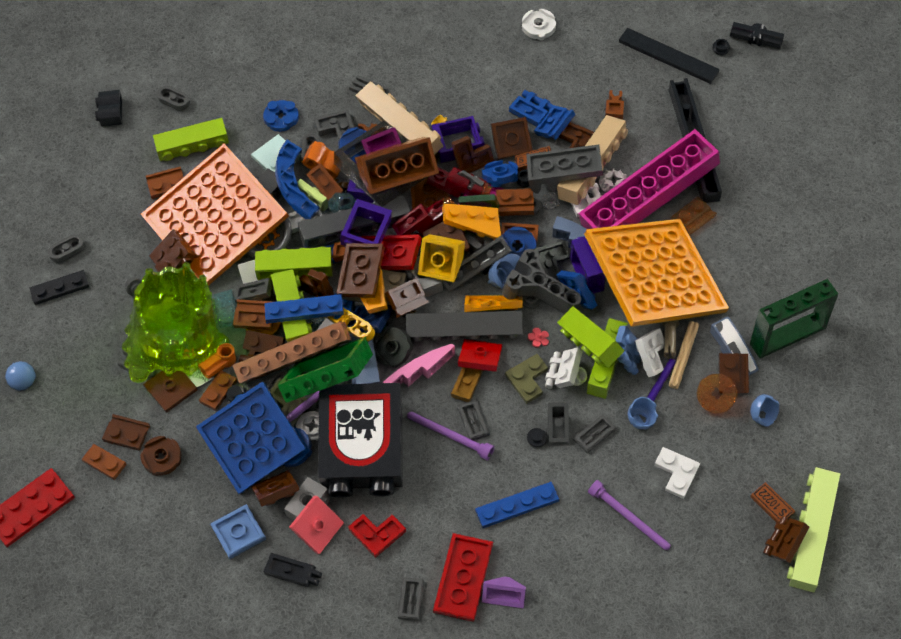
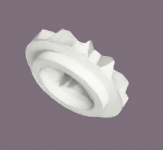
M614 168L610 171L606 170L603 176H600L599 185L607 193L625 180L627 175L623 174L621 170H614ZM613 176L616 180L615 185L612 183Z
M309 411L301 415L296 423V428L304 430L311 440L315 439L316 441L319 438V412ZM314 420L317 428H313V431L310 432L307 425H311Z

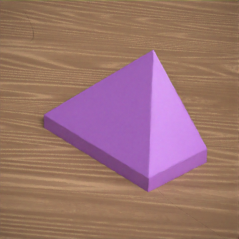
M500 577L484 581L482 603L524 608L526 587L510 577Z

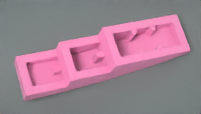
M449 344L412 360L394 372L383 383H400L401 385L404 382L409 387L422 374L429 379L455 355V346Z

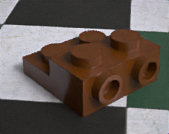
M172 229L149 256L156 264L155 268L163 279L172 282L179 278L183 270L192 263L197 255L179 232Z

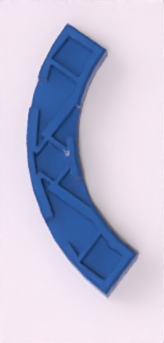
M286 140L276 160V181L288 204L304 219H312L319 212L320 207L300 191L294 172V164L302 148Z

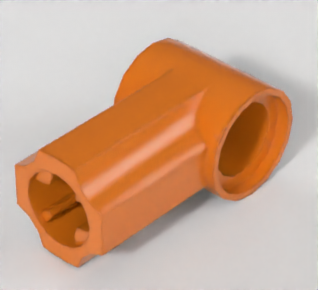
M229 343L221 344L215 354L198 365L206 378L210 379L225 367L228 368L235 364L236 355L233 345Z

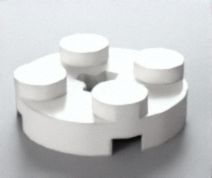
M539 9V11L535 12L530 10L522 18V30L530 38L544 40L555 32V17L548 10Z

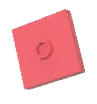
M314 495L289 528L315 553L320 554L344 522L318 496Z

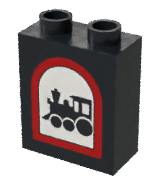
M400 383L337 384L319 391L318 479L322 486L328 488L329 496L346 498L353 495V488H369L370 495L385 497L394 494V487H403L402 392Z

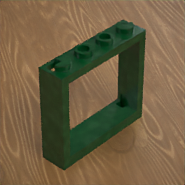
M828 279L759 309L750 340V345L759 359L827 328L838 297V292ZM815 307L813 313L773 331L774 325ZM767 310L770 311L768 316L764 313Z

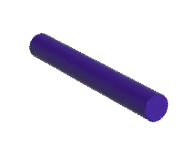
M669 359L647 396L653 402L675 366L676 361L674 359Z

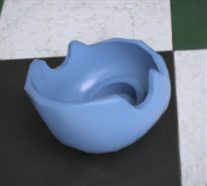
M22 361L11 364L5 374L7 384L12 389L18 391L28 389L36 378L33 367Z
M766 394L759 395L751 404L750 414L752 419L766 427L774 423L779 413V402L773 399L772 396ZM760 411L766 413L765 418L759 417Z
M647 397L635 399L628 409L630 424L637 429L644 430L653 427L658 418L656 403ZM639 415H642V416H644V417L646 418V422H645V423L643 422V420L640 418Z

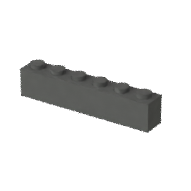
M404 195L371 203L392 210L388 229L393 228L392 224L410 212ZM352 208L298 222V234L303 247L316 248L341 241V233ZM356 216L349 234L362 236L377 232L381 223Z
M522 311L406 314V333L411 337V341H420L422 337H430V340H442L441 336H449V340H460L461 336H468V339H480V335H488V339H499V335H507V338H519V334H523Z

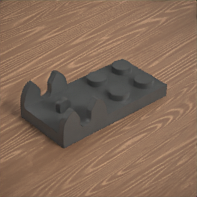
M599 144L526 154L529 186L537 194L540 192L542 184H547L550 190L556 191L560 181L603 176Z

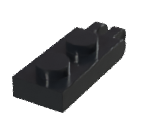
M274 553L270 554L263 571L265 575L309 587L310 584L318 586L320 581L312 577L321 578L322 572L315 570L316 567L314 565Z

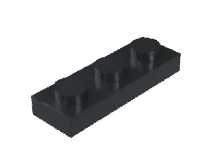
M84 270L29 287L33 303L37 305L89 288V284Z

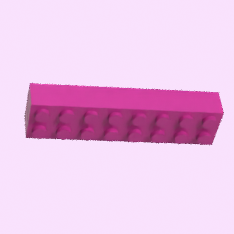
M694 129L580 211L581 225L586 229L638 224L720 164L719 151Z

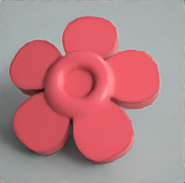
M534 328L532 333L528 334L527 338L529 341H533L532 345L538 348L540 344L547 346L549 340L546 339L549 337L547 331L541 332L539 328Z

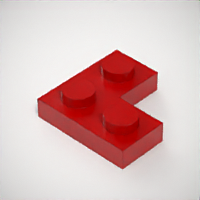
M362 514L348 526V530L375 558L406 532V528L393 515L376 527Z

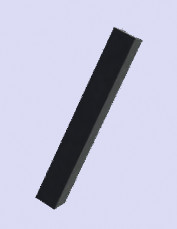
M684 78V81L675 83L674 80H670L668 90L682 137L696 129L706 139L688 79ZM713 168L696 181L702 204L718 202L721 198L722 189L716 169Z

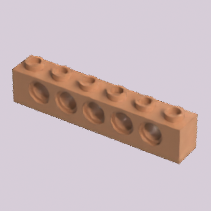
M339 321L232 366L239 383L245 384L352 341L345 322Z

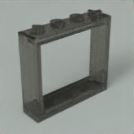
M385 121L334 152V165L381 207L427 178L369 194L359 175L357 164L350 158L364 149L361 140L393 128V126L388 125ZM398 133L401 143L407 142V139Z

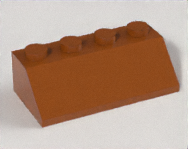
M430 137L417 138L355 157L359 175L369 194L439 173Z

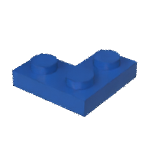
M561 270L556 274L561 283L580 294V305L583 308L592 310L598 306L594 300L595 295L589 290L586 284L587 280L581 273Z

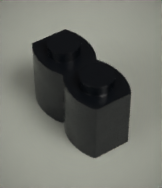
M120 90L98 92V97L95 98L96 107L98 108V111H95L96 121L100 122L101 127L123 124L122 95Z

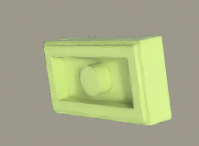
M302 179L297 182L300 191L313 203H316L320 210L325 211L329 207L327 198L316 187H311Z

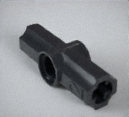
M733 22L730 37L747 40L750 45L756 44L761 46L763 44L780 49L785 35L767 30L763 24L759 23L750 26Z

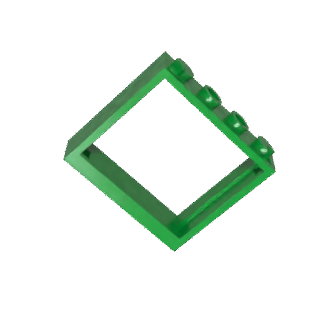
M366 337L295 363L278 384L285 402L293 401L358 377L373 355ZM350 368L354 373L352 375H348L347 371L350 370Z

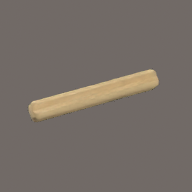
M690 321L669 381V387L678 389L699 328L697 322Z

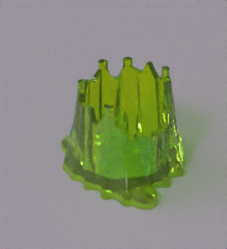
M184 263L182 268L179 269L164 267L160 272H153L151 268L146 269L141 283L134 292L133 308L130 314L131 320L125 328V333L128 334V337L122 344V349L128 354L124 361V366L129 369V378L133 382H144L151 372L157 369L162 370L168 377L176 371H182L187 376H191L195 371L200 370L198 367L200 363L217 352L221 344H230L229 338L217 329L216 324L219 319L215 312L216 300L212 298V292L209 290L206 276L200 275L198 279L190 268L189 263Z

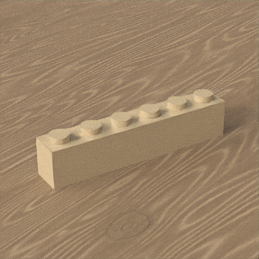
M370 81L355 95L360 104L389 129L395 127L398 136L405 142L421 137H430L434 155L443 147L440 141L441 136L435 130L432 132L424 121L420 122L412 111L409 113L401 102L398 104L396 99L390 93L386 94L379 84L375 85Z
M608 115L605 116L585 145L599 144L602 170L606 163L610 162L612 154L618 150L621 141L628 134L625 120ZM597 176L560 181L557 185L558 199L578 205L586 197L589 188L595 184Z

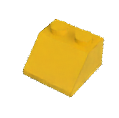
M431 234L423 237L418 275L455 282L463 261L465 241Z

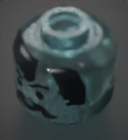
M336 192L329 199L328 207L331 213L351 209L356 199L350 193Z

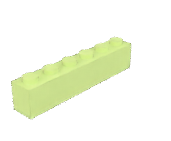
M817 467L813 474L809 473L807 486H810V490L805 492L803 504H806V508L801 510L799 521L806 523L809 529L792 559L794 560L793 567L789 566L787 578L790 579L789 586L810 592H815L817 588L840 473Z

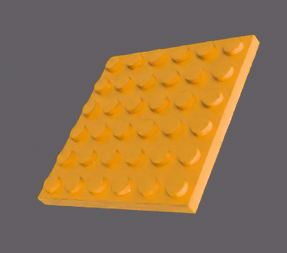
M681 219L593 228L585 231L584 235L631 327L726 313L729 309Z

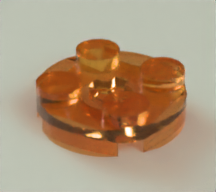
M723 374L708 375L700 381L697 389V398L701 406L705 410L716 414L725 413L730 410L738 397L735 383ZM715 388H718L719 391L723 392V395H720L719 399H716L715 396H712V392L715 391Z

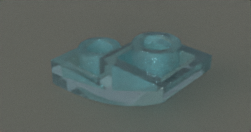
M232 289L213 294L219 327L232 326L236 309Z

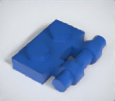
M524 90L522 93L523 97L518 96L510 105L509 112L520 118L526 117L527 122L538 126L548 113L547 110L553 107V104L547 99L539 98L534 92Z

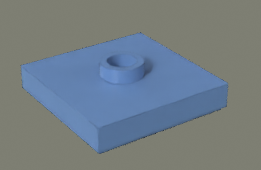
M247 504L210 524L229 559L266 540Z

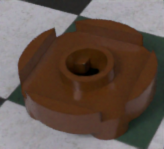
M157 436L146 442L145 448L140 455L141 462L148 472L154 476H162L173 472L181 464L182 452L174 439L171 440L165 436ZM162 452L166 456L163 459H157L159 457L158 453Z

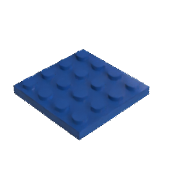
M264 382L259 383L196 426L238 494L246 491L252 485L307 449Z

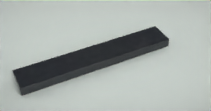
M627 28L619 38V43L709 84L713 82L719 73L718 68L632 29Z

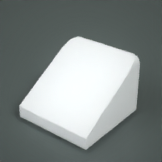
M255 260L238 265L243 284L258 281L255 273Z

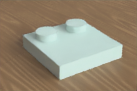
M278 134L253 152L251 157L265 170L269 168L275 172L279 151L286 140ZM299 154V156L297 157L295 163H296L298 160H300V154Z

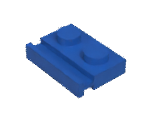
M553 105L534 132L537 136L549 139L552 137L556 140L573 119L575 113L572 109L569 111L567 108Z

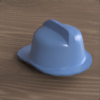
M511 253L496 261L489 269V280L487 283L502 289L512 269H515L520 256Z

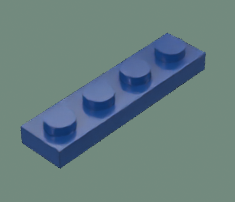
M342 294L264 303L266 324L344 315Z
M552 482L475 508L482 528H486L559 502V498Z

